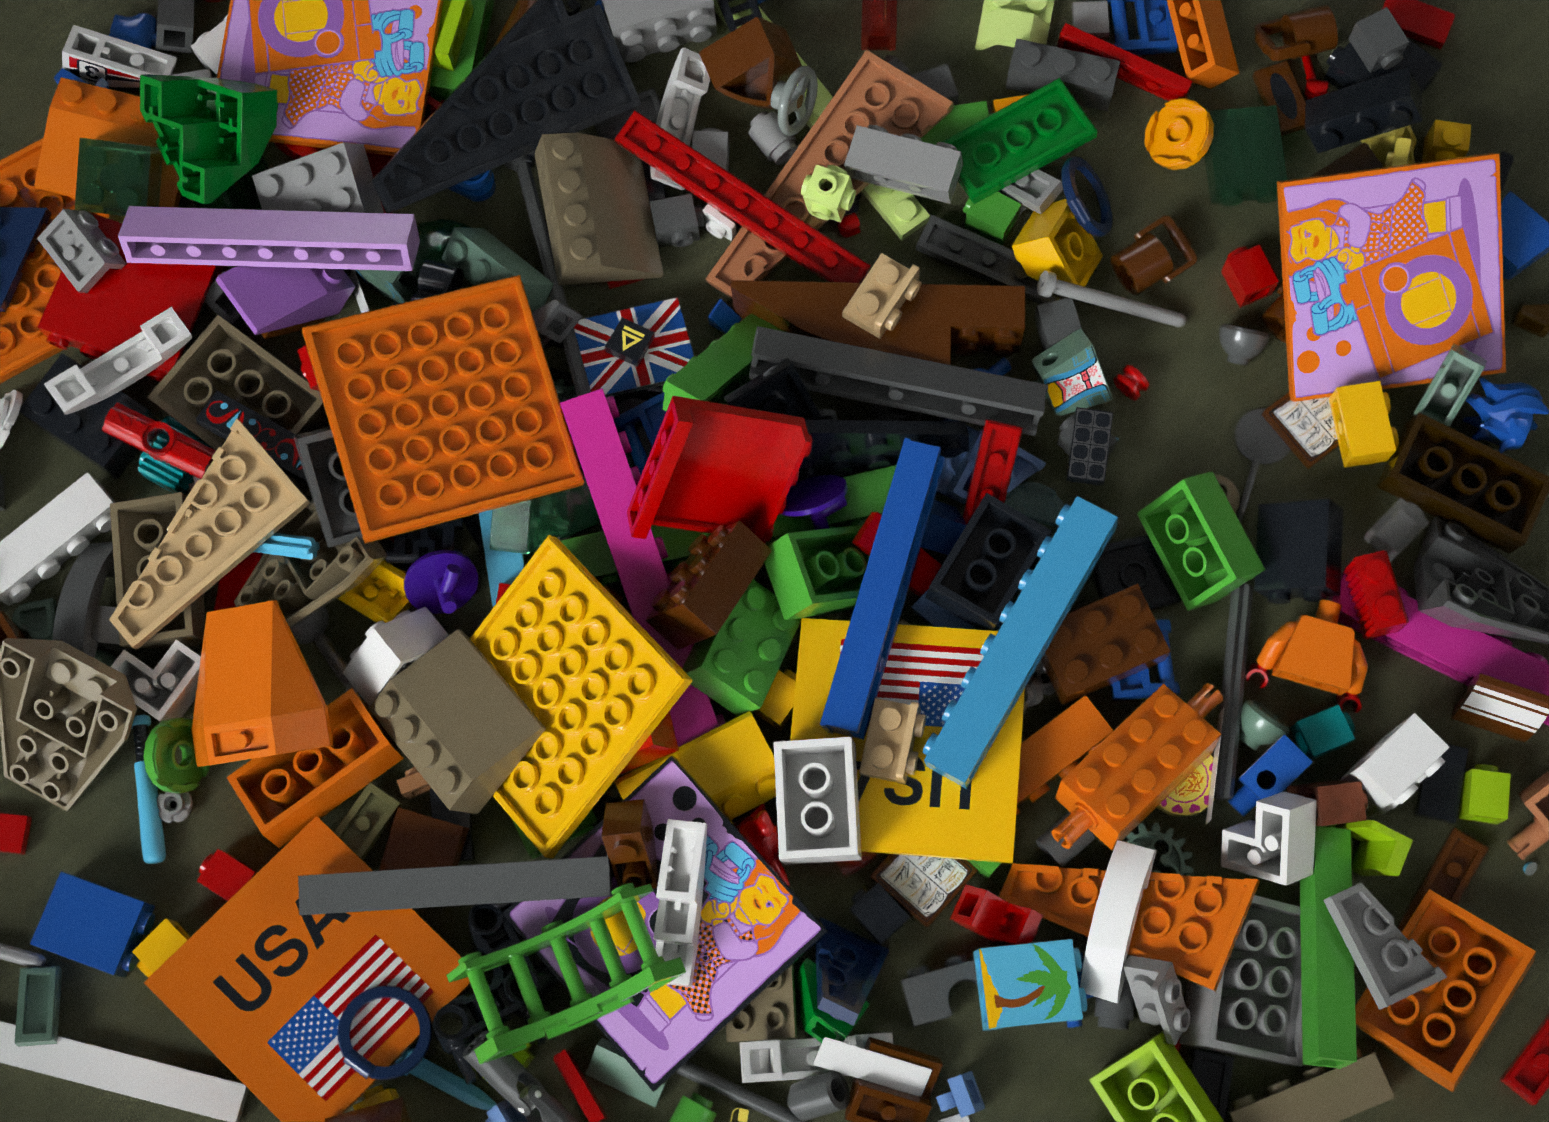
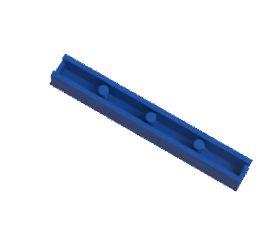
M904 438L821 718L820 726L827 733L833 734L834 732L862 740L865 739L874 701L877 698L946 461L944 456H940L941 448L938 446Z

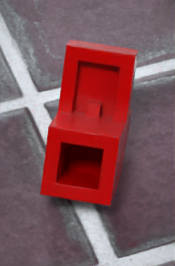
M966 884L950 920L999 945L1008 946L1031 943L1036 937L1043 915L1033 909L1009 903L988 890Z

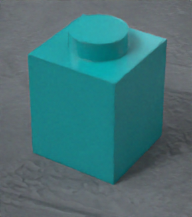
M1339 704L1297 721L1290 727L1299 749L1311 760L1347 746L1355 740L1353 735L1355 733L1354 723L1347 712H1342Z

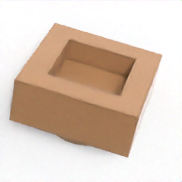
M415 767L405 772L406 777L397 780L401 794L408 800L430 792V785Z

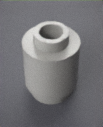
M764 111L751 121V128L748 134L769 161H774L776 165L787 162L798 146L795 143L796 137L794 135L787 136L780 130L777 113H767Z

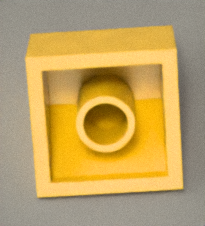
M1067 199L1052 202L1042 214L1033 211L1012 244L1016 260L1021 263L1027 276L1039 280L1042 272L1046 270L1054 272L1058 280L1085 287L1103 257L1093 235L1089 234L1078 224L1066 203Z

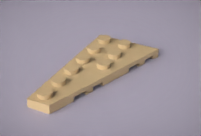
M238 418L230 428L231 433L222 447H218L211 458L213 461L201 480H197L166 529L168 532L158 548H154L148 557L149 562L137 581H133L109 619L130 646L136 650L311 503Z

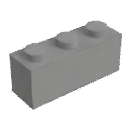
M857 125L844 167L851 179L951 204L963 161L961 151H958L951 144L938 142L934 145L923 142L920 137L913 134L904 133L902 136L888 133L885 128L877 125H868L867 128Z

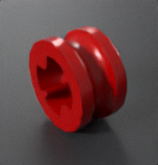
M1125 365L1122 369L1123 374H1117L1113 381L1126 397L1137 401L1141 396L1140 391H1147L1150 385L1146 377L1138 369L1131 365Z

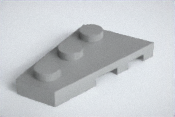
M1362 883L1323 900L1379 1010L1447 978V975L1438 966L1433 968L1422 956L1421 952L1423 949L1414 939L1408 940L1394 925L1393 916Z

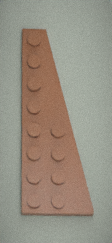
M866 50L764 196L818 230L828 220L819 219L808 212L803 195H801L804 179L808 174H813L816 164L826 168L828 165H835L845 170V160L857 125L866 128L868 125H877L885 128L890 134L902 136V134L908 133L922 138L954 108L953 102ZM851 179L856 195L870 184ZM742 227L706 277V281L732 299L731 280L760 281L787 256Z

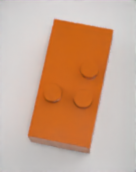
M353 688L327 705L333 738L332 746L254 758L226 777L261 834L278 848L293 839L316 816L321 819L404 759L384 728L369 711L368 704Z

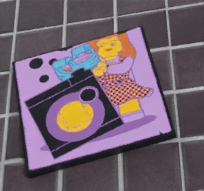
M670 756L623 801L645 800L654 830L658 878L667 820L673 819L707 824L703 898L692 987L666 984L654 992H649L647 988L633 996L634 1002L594 1021L653 1092L659 1089L828 932L827 928L674 756ZM604 819L561 859L608 856L601 837ZM612 869V887L615 889L618 887ZM654 888L653 892L637 902L655 948L656 941L653 937L659 899L656 898L657 888ZM613 896L514 902L502 914L523 939L528 940L542 934V927L559 920H563L566 923L597 907ZM622 910L605 921L626 974H631L633 977L642 971L641 965L643 960ZM591 927L567 938L566 941L587 994L591 993L595 997L611 989L609 983L612 980ZM552 946L535 952L569 992Z

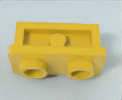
M383 560L363 583L337 599L376 623L379 621L387 623L412 606L404 590V578L407 571L398 569Z

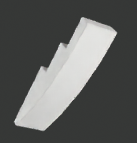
M667 820L656 893L659 904L653 939L656 941L655 949L658 957L663 956L665 962L681 957L686 969V973L667 985L692 987L704 886L707 841L706 823Z

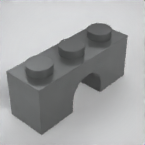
M1016 38L1008 71L1006 89L1030 94L1060 78L1074 95L1079 105L1108 111L1120 61Z
M966 955L945 960V968L930 971L929 965L906 971L908 978L901 980V986L913 1028L952 1016L948 1002L949 991L953 985L963 981L972 982L977 985L974 960L968 961Z

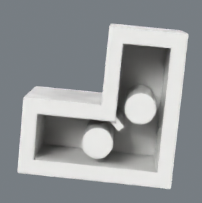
M427 607L413 612L409 610L403 611L394 620L387 623L379 621L366 631V640L350 654L352 660L342 673L370 706L393 677L439 644L449 634Z
M176 639L154 669L126 650L122 651L111 667L126 675L135 704L161 722L170 718L182 717L195 700L201 656Z
M1281 792L1256 801V821L1247 820L1222 830L1221 867L1286 886L1313 875L1317 800L1288 792Z

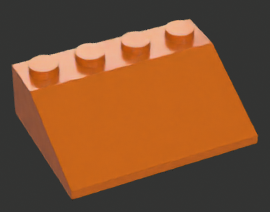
M63 77L60 78L49 107L34 183L35 188L126 211L129 206L178 207L182 197L176 184L179 181V176L174 165L166 164L155 142L159 135L153 123H146L140 111L139 96Z
M1429 889L1403 929L1402 934L1408 940L1414 939L1423 949L1421 952L1422 956L1433 968L1438 966L1447 975V978L1380 1010L1367 987L1355 1006L1356 1026L1417 1071L1454 1092L1532 966L1536 951Z

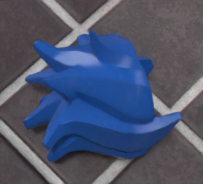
M1485 378L1478 379L1486 397L1471 393L1465 400L1479 414L1476 417H1465L1463 419V422L1479 428L1471 438L1476 441L1486 440L1499 445L1498 452L1500 453L1506 450L1521 448L1529 431L1538 428L1533 420V414H1549V409L1542 402L1543 398L1540 392L1535 387L1522 382L1497 385Z

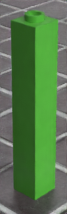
M1336 824L1316 826L1313 875L1300 880L1302 1049L1304 1065L1341 1069L1357 1062L1354 960L1323 901L1352 887L1351 830L1336 828Z

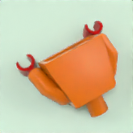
M1319 600L1315 617L1301 615L1296 622L1289 621L1283 624L1267 639L1256 659L1257 663L1249 666L1246 681H1249L1251 674L1261 673L1264 678L1260 683V688H1264L1269 681V670L1273 669L1272 676L1337 694L1336 703L1337 705L1339 704L1341 710H1343L1345 701L1354 700L1353 711L1358 713L1362 708L1358 694L1362 692L1368 664L1361 643L1354 639V629L1337 624L1342 605L1329 600Z

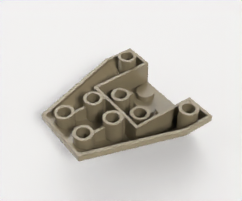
M309 488L303 494L311 503L279 529L277 533L313 537L315 542H318L320 545L317 557L309 560L264 554L234 600L236 607L277 600L290 628L363 583L387 557L378 540L364 544L363 538L358 536L350 542L328 548Z
M6 638L2 641L0 649V737L4 777L61 809L68 811L129 738L137 707L125 674L62 640Z

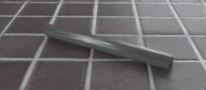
M1243 584L1232 591L1230 598L1221 690L1223 701L1220 703L1219 710L1220 713L1224 708L1214 792V799L1222 801L1232 799L1235 788L1253 587L1249 584Z

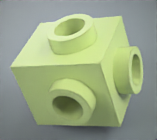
M816 164L813 174H808L805 177L801 188V195H803L807 210L811 215L822 220L831 219L842 222L846 210L849 211L856 195V190L853 189L851 177L847 175V171L835 165H828L826 168Z

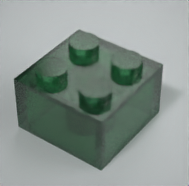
M80 138L75 210L125 216L129 206L159 207L163 156L158 146L95 138Z

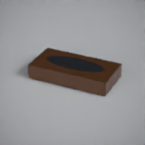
M1284 61L1254 71L1252 78L1277 136L1281 137L1305 129L1306 103L1288 62Z

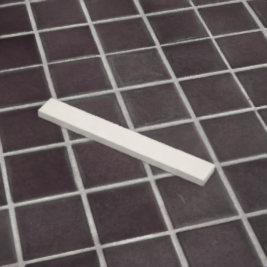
M0 1021V1063L227 1122H240L249 1091L243 1083L58 1036L57 1044L18 1047L14 1043L16 1025Z

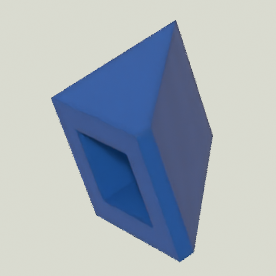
M719 299L708 316L709 325L725 334L735 323H739L742 319L722 299Z

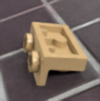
M881 253L843 310L842 317L880 339L886 329L892 331L899 322L902 311L899 309L907 299L911 302L917 295L922 285V282L919 281L920 267L913 264L909 269Z
M875 698L859 772L860 775L906 784L908 774H915L918 762V752L913 751L915 737L922 738L926 723V715L920 714L921 707L919 703L911 701L909 705Z

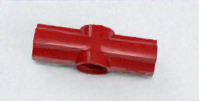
M118 402L110 408L102 427L104 433L148 453L157 461H164L199 479L207 471L213 461L211 458L216 450L173 430L168 424L148 418ZM160 434L169 436L170 440L166 447L162 449L152 448L151 443L155 436Z

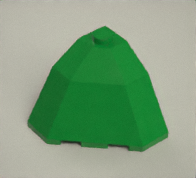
M140 75V111L146 123H153L159 135L155 142L166 164L174 165L179 176V181L176 184L183 197L202 204H210L259 163L277 126V90L256 83L221 78Z

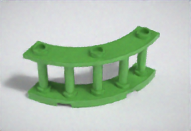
M633 883L624 884L612 890L611 894L613 897L566 923L563 920L552 922L542 927V934L484 956H481L480 952H474L458 960L459 966L446 975L450 983L466 977L469 978L489 1031L486 1034L487 1041L474 1049L479 1064L527 1048V1043L545 1037V1033L548 1040L595 1021L634 1002L633 996L648 988L649 992H654L686 973L681 957L666 962L663 956L658 957L637 905L639 900L653 892L651 884L636 888ZM622 910L643 960L641 965L642 971L633 977L631 974H626L605 921ZM590 927L612 980L609 983L611 989L595 997L591 993L587 994L566 941L567 938ZM549 946H552L572 1000L569 1002L571 1007L554 1015H551L550 1011L544 1010L524 958ZM510 963L530 1018L527 1020L528 1025L511 1031L508 1026L503 1025L484 975L485 971Z

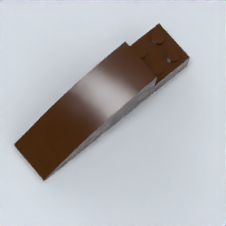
M731 280L734 312L743 319L752 313L785 332L950 365V351H955L956 354L962 356L975 355L977 352H991L992 355L1005 357L1013 353H1019L1025 329V286L922 284L915 298L911 302L906 299L899 309L902 311V315L892 331L886 329L879 339L842 317L843 310L861 283Z

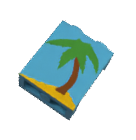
M1072 939L979 948L973 952L983 1031L1062 1021L1073 1022L1083 1019L1082 1012L1087 1011V998L1084 988H1079L1077 972H1081L1082 961L1079 949L1073 948Z

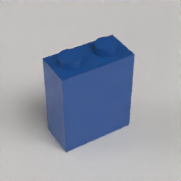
M60 872L30 944L111 975L126 978L128 971L131 972L139 960L132 951L140 944L143 935H147L154 924L155 914L153 911L155 905Z

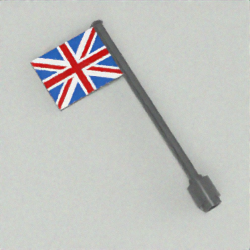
M532 151L504 165L518 174L544 276L554 283L550 292L551 301L557 299L568 306L563 286L558 285L549 233L531 170L536 163L535 151ZM678 298L580 319L562 341L577 397L602 388L607 398L612 395L617 396L664 385L669 375L672 373L676 374L694 356ZM622 317L653 331L655 334L653 342L638 367L605 352V345Z

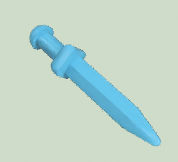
M414 1048L405 1051L395 1063L398 1064L405 1060L413 1052ZM425 1058L413 1070L405 1074V1076H408L411 1073L472 1107L488 1111L497 1104L480 1088L473 1084L467 1085L464 1079Z

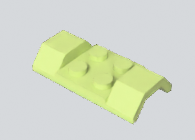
M984 0L975 49L984 50L994 45L1014 47L1016 38L1046 45L1055 0Z

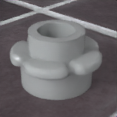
M165 792L157 797L159 817L164 822H182L192 811L193 800L188 792ZM175 801L177 806L171 808V803Z

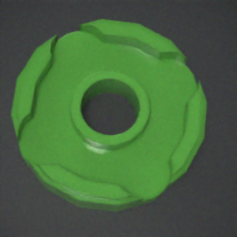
M179 717L163 720L151 730L145 742L143 757L146 772L152 783L162 791L185 793L194 790L200 785L197 783L202 777H206L210 766L197 767L191 719ZM178 746L182 750V760L179 765L175 760V751Z

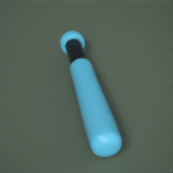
M137 715L134 717L131 729L134 731V747L136 749L134 769L142 856L145 863L157 864L165 860L166 847L163 824L159 817L157 806L158 789L146 772L143 757L145 742L149 736L148 727L151 725V717L149 715Z

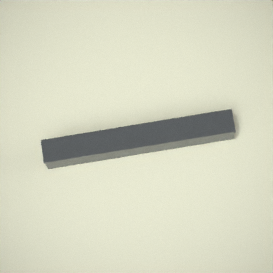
M757 326L751 353L753 357L749 378L754 379L776 364L789 358L805 388L809 391L983 426L986 418L1022 426V434L1032 436L1036 435L1040 416L1042 417L1044 414L1045 395L1048 390V385L759 326Z
M608 856L298 876L299 915L612 896L611 891L614 890L612 887V868Z

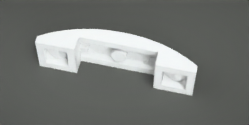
M687 48L680 50L670 74L656 122L658 126L690 146L701 96L707 93L710 82L709 74L700 54ZM650 166L651 179L681 191L685 189Z
M170 307L140 325L142 332L79 369L77 365H74L44 383L64 414L67 415L87 408L125 389L163 364L193 338L192 334L174 309Z
M1121 840L1116 842L1099 892L1084 956L1080 988L1083 987L1088 995L1119 1003L1126 976L1123 965L1127 959L1143 890L1148 887L1157 850Z
M892 1033L848 1036L844 1043L864 1048L868 1037L893 1044ZM815 1038L740 1042L742 1083L808 1079L832 1070L813 1064L822 1044Z

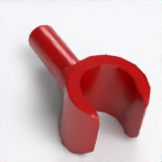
M1310 55L1302 57L1307 81L1304 92L1305 99L1308 100L1326 94L1328 91V81L1316 80Z
M855 213L844 216L841 223L836 221L839 232L844 238L861 233L859 228L860 222Z

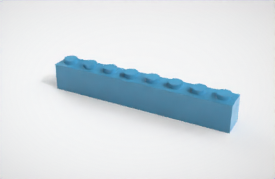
M1078 496L1071 506L1068 504L1063 506L1055 524L1059 525V528L1053 538L1046 536L1037 552V556L1041 558L1034 571L1028 568L1020 580L1018 589L1022 591L1015 603L1009 601L1003 609L999 621L1003 624L997 635L990 634L985 640L980 654L984 656L977 669L971 666L961 683V687L965 689L958 702L952 699L945 709L942 720L946 723L939 735L932 733L922 751L926 755L924 759L926 767L963 788H968L1117 529V516Z

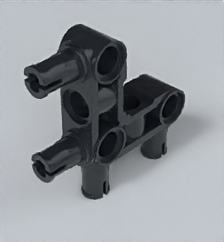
M514 902L475 904L470 910L468 919L469 931L474 946L481 955H487L520 943L512 924L502 914ZM482 915H491L497 921L495 926L488 930L479 928L475 922ZM525 956L524 958L537 992L544 1005L546 1003V993L549 992L548 988L560 981L545 964L540 967L533 966L529 957ZM510 963L491 969L493 979L489 988L503 1024L518 1016L519 1018L523 1017L526 1025H528L527 1020L530 1018L523 998L513 995L510 990L511 986L516 983ZM473 993L468 997L463 994L437 1011L433 1022L436 1039L441 1044L444 1052H447L448 1055H453L467 1085L476 1082V1076L471 1065L462 1057V1054L480 1033L488 1030ZM448 1018H456L460 1020L463 1026L457 1034L448 1035L440 1029L442 1022ZM546 1037L535 1040L536 1046L540 1047L546 1044ZM476 1071L477 1075L481 1079L482 1076Z

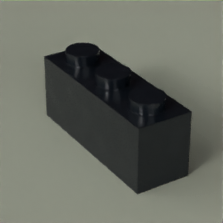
M1410 67L1308 99L1305 106V130L1317 153L1423 121L1422 91Z

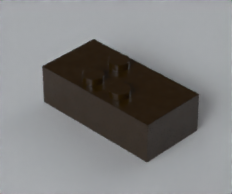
M1419 412L1404 425L1399 436L1398 448H1396L1395 453L1388 460L1376 487L1447 522L1454 521L1473 536L1510 554L1526 544L1549 493V477Z

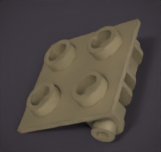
M793 964L726 1026L727 1042L797 1038V1003H795V968Z

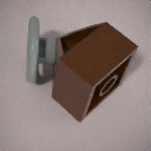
M757 16L699 51L715 90L755 107L777 109L779 128L787 136H793L804 128L816 102L817 76L811 67L801 65L785 28ZM795 112L797 119L790 125L788 115Z

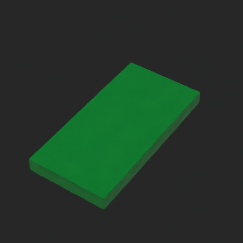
M1058 78L942 142L951 144L958 151H961L963 166L958 182L973 204H976L1095 139L1098 131L1063 81Z

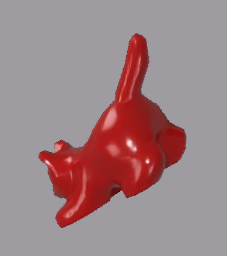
M763 803L751 809L743 818L733 823L790 887L787 874L779 860L778 827L772 823L770 815L766 811V805Z

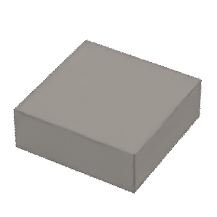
M1073 2V26L1098 38H1108V2Z

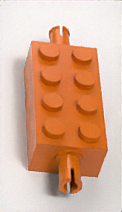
M1206 683L1194 697L1185 703L1165 684L1161 685L1061 780L1055 799L1071 814L1051 831L1054 839L1059 842L1064 838L1061 846L1070 849L1073 843L1089 829L1107 847L1113 850L1117 840L1122 841L1213 753L1221 733L1208 723L1204 717L1223 701L1221 692L1217 689L1211 695L1209 692L1215 686Z

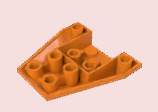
M277 600L211 611L206 614L191 728L197 767L333 745L328 707Z

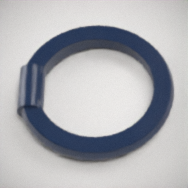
M1077 156L1068 158L1063 164L1061 173L1063 190L1067 199L1066 203L1078 224L1089 234L1097 237L1105 236L1112 228L1113 216L1104 186L1096 172L1084 159ZM1075 169L1084 174L1096 193L1101 211L1100 223L1091 217L1077 191Z
M387 985L373 987L357 995L344 1009L339 1020L337 1035L339 1048L344 1057L343 1062L366 1080L368 1078L377 1080L394 1079L413 1070L426 1055L432 1038L431 1019L422 1001L406 989ZM391 998L405 1003L414 1011L420 1026L419 1040L413 1052L402 1062L386 1067L375 1066L353 1049L350 1040V1029L356 1014L366 1004L377 999Z

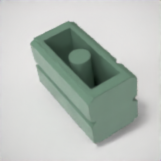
M1453 343L1413 414L1416 415L1420 412L1450 427L1484 370L1487 360Z

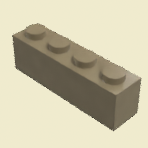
M1357 1049V1062L1341 1069L1330 1068L1327 1070L1326 1067L1315 1066L1302 1072L1305 1078L1302 1081L1291 1085L1289 1079H1285L1266 1087L1269 1092L1266 1096L1255 1100L1253 1094H1249L1230 1102L1233 1109L1226 1112L1227 1122H1339L1395 1098L1375 1052L1363 1055L1361 1050Z

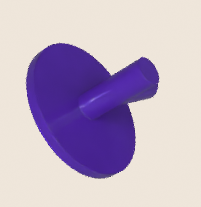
M820 475L797 482L795 486H791L786 496V506L782 515L795 517L810 514L815 530L829 529L826 517L847 506V501L844 497L848 491L846 480L837 475Z
M439 550L423 555L409 567L404 578V590L409 602L417 609L427 607L432 614L453 613L471 599L478 585V573L473 562L464 554L452 550Z

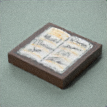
M1288 392L1265 409L1261 415L1309 470L1339 447L1329 404L1330 397L1293 402L1290 400Z
M889 854L871 874L870 878L876 884L879 883L896 902L924 927L928 928L978 870L967 860Z

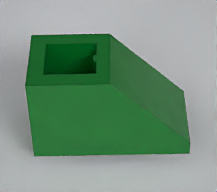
M806 958L794 977V986L804 1031L820 1043H822L824 1037L844 1042L870 1003L865 1001L854 1026L817 1009L816 964Z

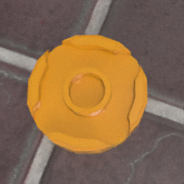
M1181 98L1165 103L1164 105L1166 106L1159 112L1156 110L1150 117L1145 129L1144 144L1146 150L1157 164L1171 170L1186 169L1199 162L1208 152L1214 136V123L1210 113L1198 102Z

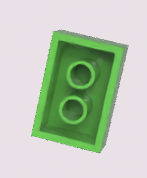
M1213 471L1181 480L1137 513L1187 611L1219 601L1265 570Z
M863 525L787 533L768 545L772 551L764 563L785 621L854 610L869 560V556L852 543Z
M753 579L719 632L714 636L694 643L682 669L693 680L692 686L737 717L748 711L752 712L760 709L802 618L785 621L776 595Z

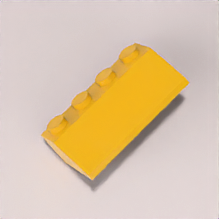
M750 711L678 747L679 751L647 763L614 780L624 800L670 756H674L730 820L776 797L774 755Z

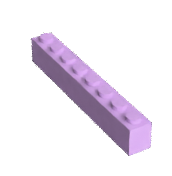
M129 206L118 234L127 263L412 271L420 243L415 215L393 213Z

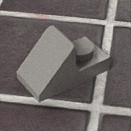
M1038 169L998 192L1021 203L1019 215L1026 208L1042 214L1062 192L1063 186L1060 180Z

